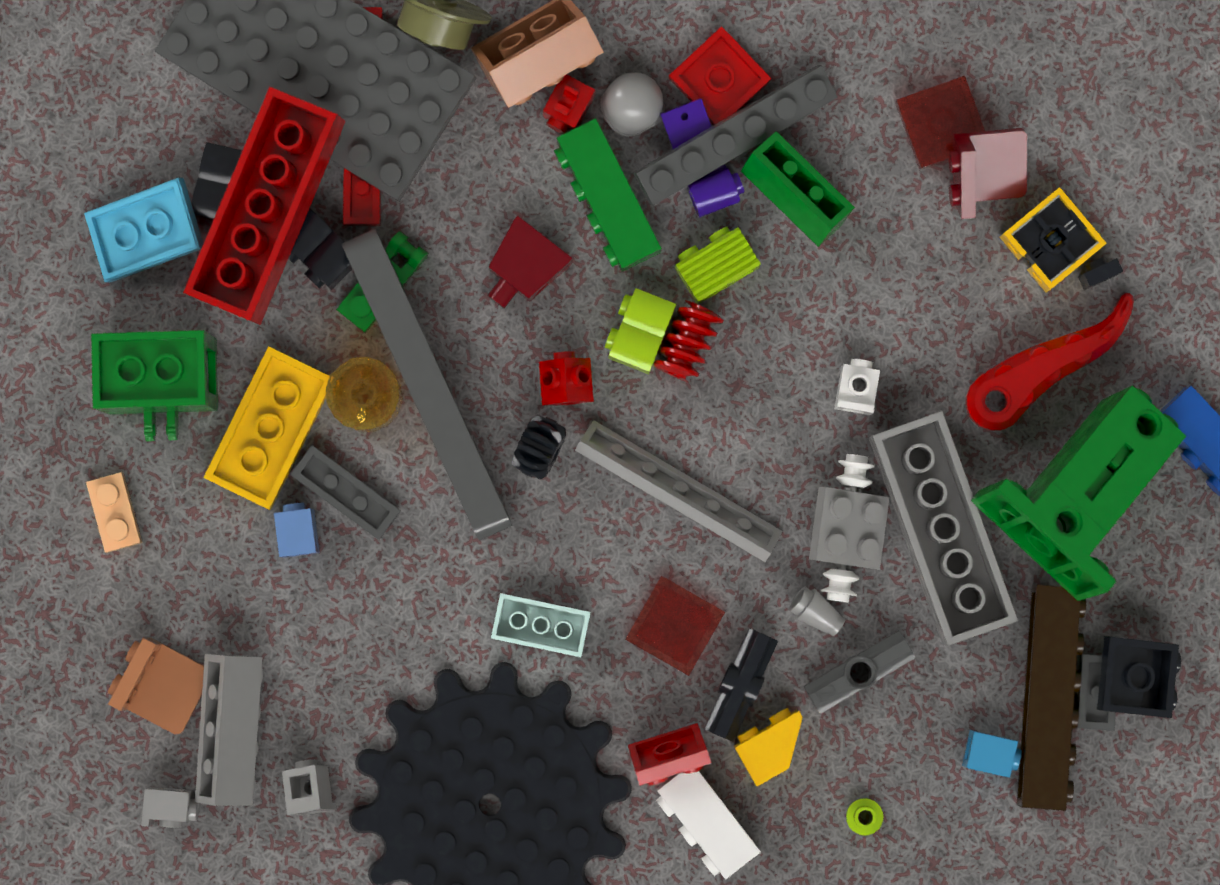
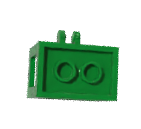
M206 331L91 334L93 409L107 414L144 413V435L146 441H155V436L157 435L156 413H167L166 434L168 440L173 441L178 440L179 435L178 412L218 411L217 338ZM206 351L208 352V383H209V392L207 391V353H206Z

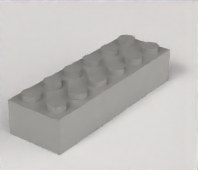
M943 411L869 437L942 645L949 646L1017 622V616L978 508L970 501L973 498V494Z

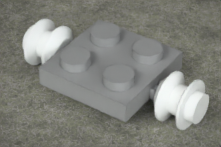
M846 454V461L838 460V463L843 465L845 469L844 474L837 476L836 479L842 485L849 487H846L845 490L829 487L818 488L809 560L835 564V567L838 569H829L823 573L829 579V587L821 589V592H828L827 600L849 603L850 596H857L850 589L851 583L858 581L859 577L852 571H846V569H851V566L880 570L890 498L861 493V489H857L865 488L872 484V481L866 478V471L874 468L875 465L868 464L867 456Z

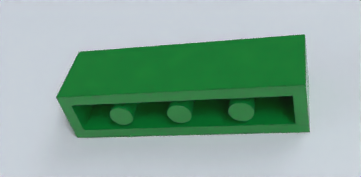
M596 118L557 137L559 148L554 150L556 158L563 170L568 167L570 168L575 178L574 181L570 182V185L579 202L586 200L591 210V213L587 214L586 217L595 234L602 232L608 244L602 248L612 267L619 265L621 271L624 272L660 254L662 248Z

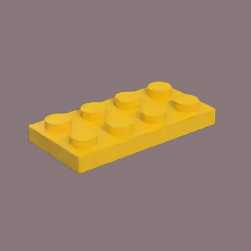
M268 346L203 478L271 510L335 378Z

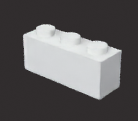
M699 771L691 774L683 772L675 774L657 788L661 795L656 799L657 803L668 817L675 813L683 826L678 830L691 847L696 843L699 844L706 853L701 860L714 876L721 873L727 879L761 852Z

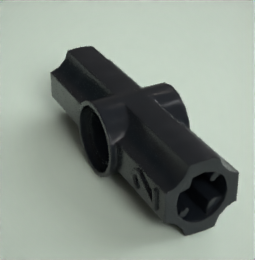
M751 628L748 629L734 663H730L718 690L720 694L706 723L705 730L734 742L748 708L753 706L765 679L763 674L778 640Z

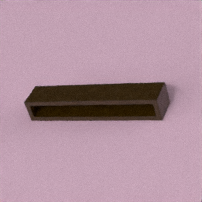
M1032 585L1017 805L1022 808L1066 811L1067 803H1072L1074 795V783L1068 779L1069 765L1074 766L1076 761V744L1071 743L1072 729H1077L1079 721V709L1073 705L1074 692H1079L1081 688V670H1076L1077 655H1082L1084 647V635L1078 632L1079 618H1084L1086 614V599L1077 601L1068 591L1059 586Z

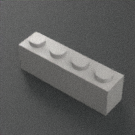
M205 654L195 793L196 803L213 806H253V794L256 790L255 764L259 750L257 734L258 720L261 716V706L259 703L261 682L263 680V657Z

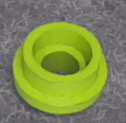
M860 798L852 802L848 807L846 821L853 832L867 836L879 830L883 823V812L875 801L868 798ZM863 810L870 811L872 815L871 821L867 824H862L858 820V815Z

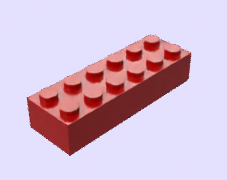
M269 86L186 284L184 294L261 325L346 121L334 112Z

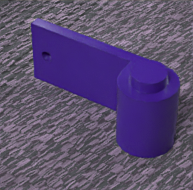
M701 98L660 114L672 149L712 127ZM725 164L686 186L699 218L739 203V195L745 193L738 173L731 174Z

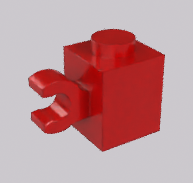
M567 74L564 75L562 81L554 88L543 109V117L548 119L546 125L561 134H565L567 130L571 131L579 127L596 96L595 89Z

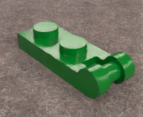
M398 231L390 240L385 250L402 286H404L429 253L422 247H414L408 242L409 237L403 232ZM398 252L408 260L402 269L392 261ZM358 282L336 310L364 333H367L375 323L376 318Z

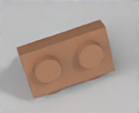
M151 637L143 638L140 643L135 641L125 658V661L129 662L123 676L117 674L110 685L108 694L112 695L108 705L120 711L129 710L173 734H180L184 731L202 697L204 665Z

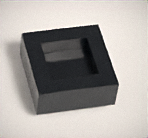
M1102 257L1085 265L1084 267L1087 272L1079 276L1078 279L1083 289L1087 290L1123 272V269L1118 259L1107 263L1105 257Z

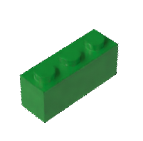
M777 131L752 152L741 170L818 247L842 226L855 208Z

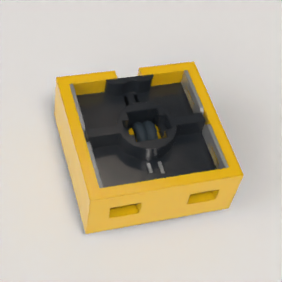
M1060 187L999 237L1018 260L1024 256L1031 267L1027 271L1045 293L1050 291L1107 244Z

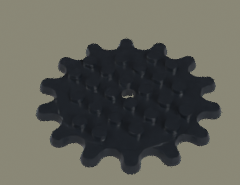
M500 662L492 668L487 686L479 691L467 689L463 685L458 673L454 670H441L434 678L436 701L427 710H417L404 700L391 702L386 708L385 715L387 721L396 732L395 744L386 751L364 749L358 753L355 760L356 769L359 773L374 780L378 788L377 797L372 803L356 807L349 816V823L354 831L377 834L384 842L383 855L368 870L370 882L373 885H391L398 881L406 882L409 885H592L585 876L586 864L595 857L617 859L623 855L626 848L625 839L622 835L607 828L603 821L605 809L613 803L625 801L630 796L632 789L627 777L604 774L597 766V754L612 739L611 727L603 721H594L583 727L572 725L566 718L565 713L572 696L571 689L563 681L559 680L549 683L545 690L535 697H528L522 694L517 685V670L511 663ZM493 794L499 798L501 807L496 814H484L480 809V799L484 795Z

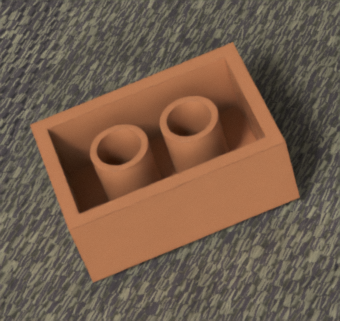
M552 0L471 47L489 83L508 108L527 102L533 93L545 86L550 87L562 81L564 75L576 68L589 66L595 61L597 56L604 53L586 16L571 0Z

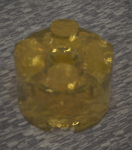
M355 357L341 364L335 372H332L326 386V402L333 416L347 428L361 433L376 432L392 423L398 415L403 401L402 387L395 373L381 361L370 357ZM364 386H369V391L373 393V398L367 399L366 404H361V400L356 398V392H362Z

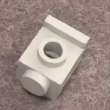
M851 359L850 365H842L834 409L865 415L874 413L880 370L872 369L873 362ZM860 378L865 382L866 387L864 391L858 392L853 389L852 383L854 379Z

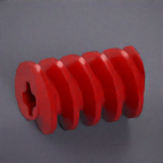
M685 300L690 307H679L677 311L684 321L674 320L671 324L678 334L668 333L665 337L673 347H661L659 352L666 361L655 360L653 366L668 375L688 382L686 380L687 376L698 377L700 374L692 364L705 363L706 361L698 353L699 349L711 350L712 348L704 340L705 336L717 337L718 333L710 326L711 323H723L724 320L713 311Z

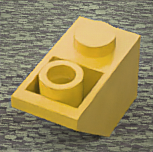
M787 707L769 717L771 724L764 729L758 731L757 727L754 726L737 736L739 743L733 747L757 787L789 769L803 718L798 710L790 712Z

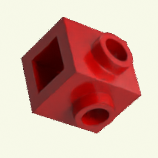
M575 351L553 353L554 359L539 362L542 406L575 405L594 402L591 358H576Z

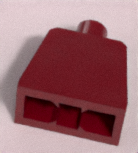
M517 215L489 265V270L499 278V281L487 296L504 309L516 293H519L531 302L570 267L573 259Z

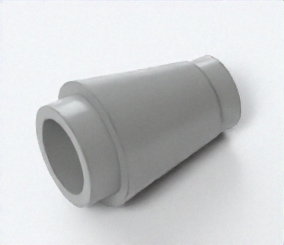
M806 586L803 587L789 606V611L794 614V619L831 636H835L845 623V618L815 588L810 590Z

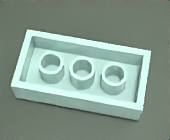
M500 593L491 639L582 657L591 612Z

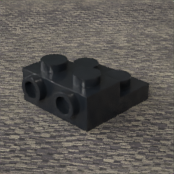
M1104 636L1097 710L1172 718V711L1175 709L1178 699L1175 682L1176 674L1181 667L1179 644Z

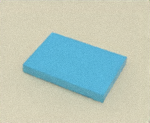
M184 178L170 180L84 213L104 282L110 283L201 250L204 244Z

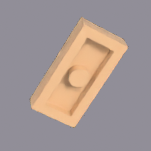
M120 472L86 482L105 553L142 543L124 473Z

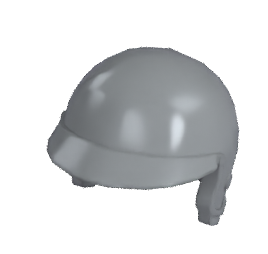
M639 72L622 73L621 76L611 82L600 99V109L605 121L614 131L625 137H634L651 127H655L662 121L660 114L665 112L663 93L654 79Z

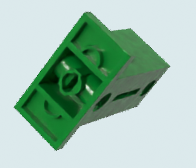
M1132 385L1101 400L1027 491L1017 482L1005 478L980 489L970 501L1077 601L1107 593L1117 581L1109 574V568L1101 560L1091 557L1090 554L1185 439L1186 435L1179 429L1178 423L1172 417L1161 413L1152 404V400L1147 393Z

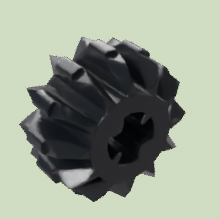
M540 415L533 417L518 442L512 459L513 466L531 478L535 477L540 480L545 478L560 453L566 437V429L549 417L545 418Z

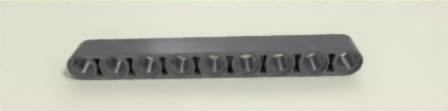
M374 228L341 243L478 540L481 541L513 526L376 229Z

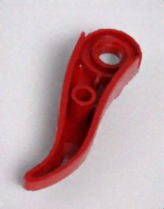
M1130 293L1120 296L1111 313L1100 323L1027 348L1006 358L979 375L969 386L965 396L966 410L970 419L978 427L989 431H1001L1014 425L1046 390L1064 377L1090 364L1115 344L1129 321L1134 304L1133 296ZM991 391L1001 392L1005 397V407L999 412L991 411L985 404L986 396Z

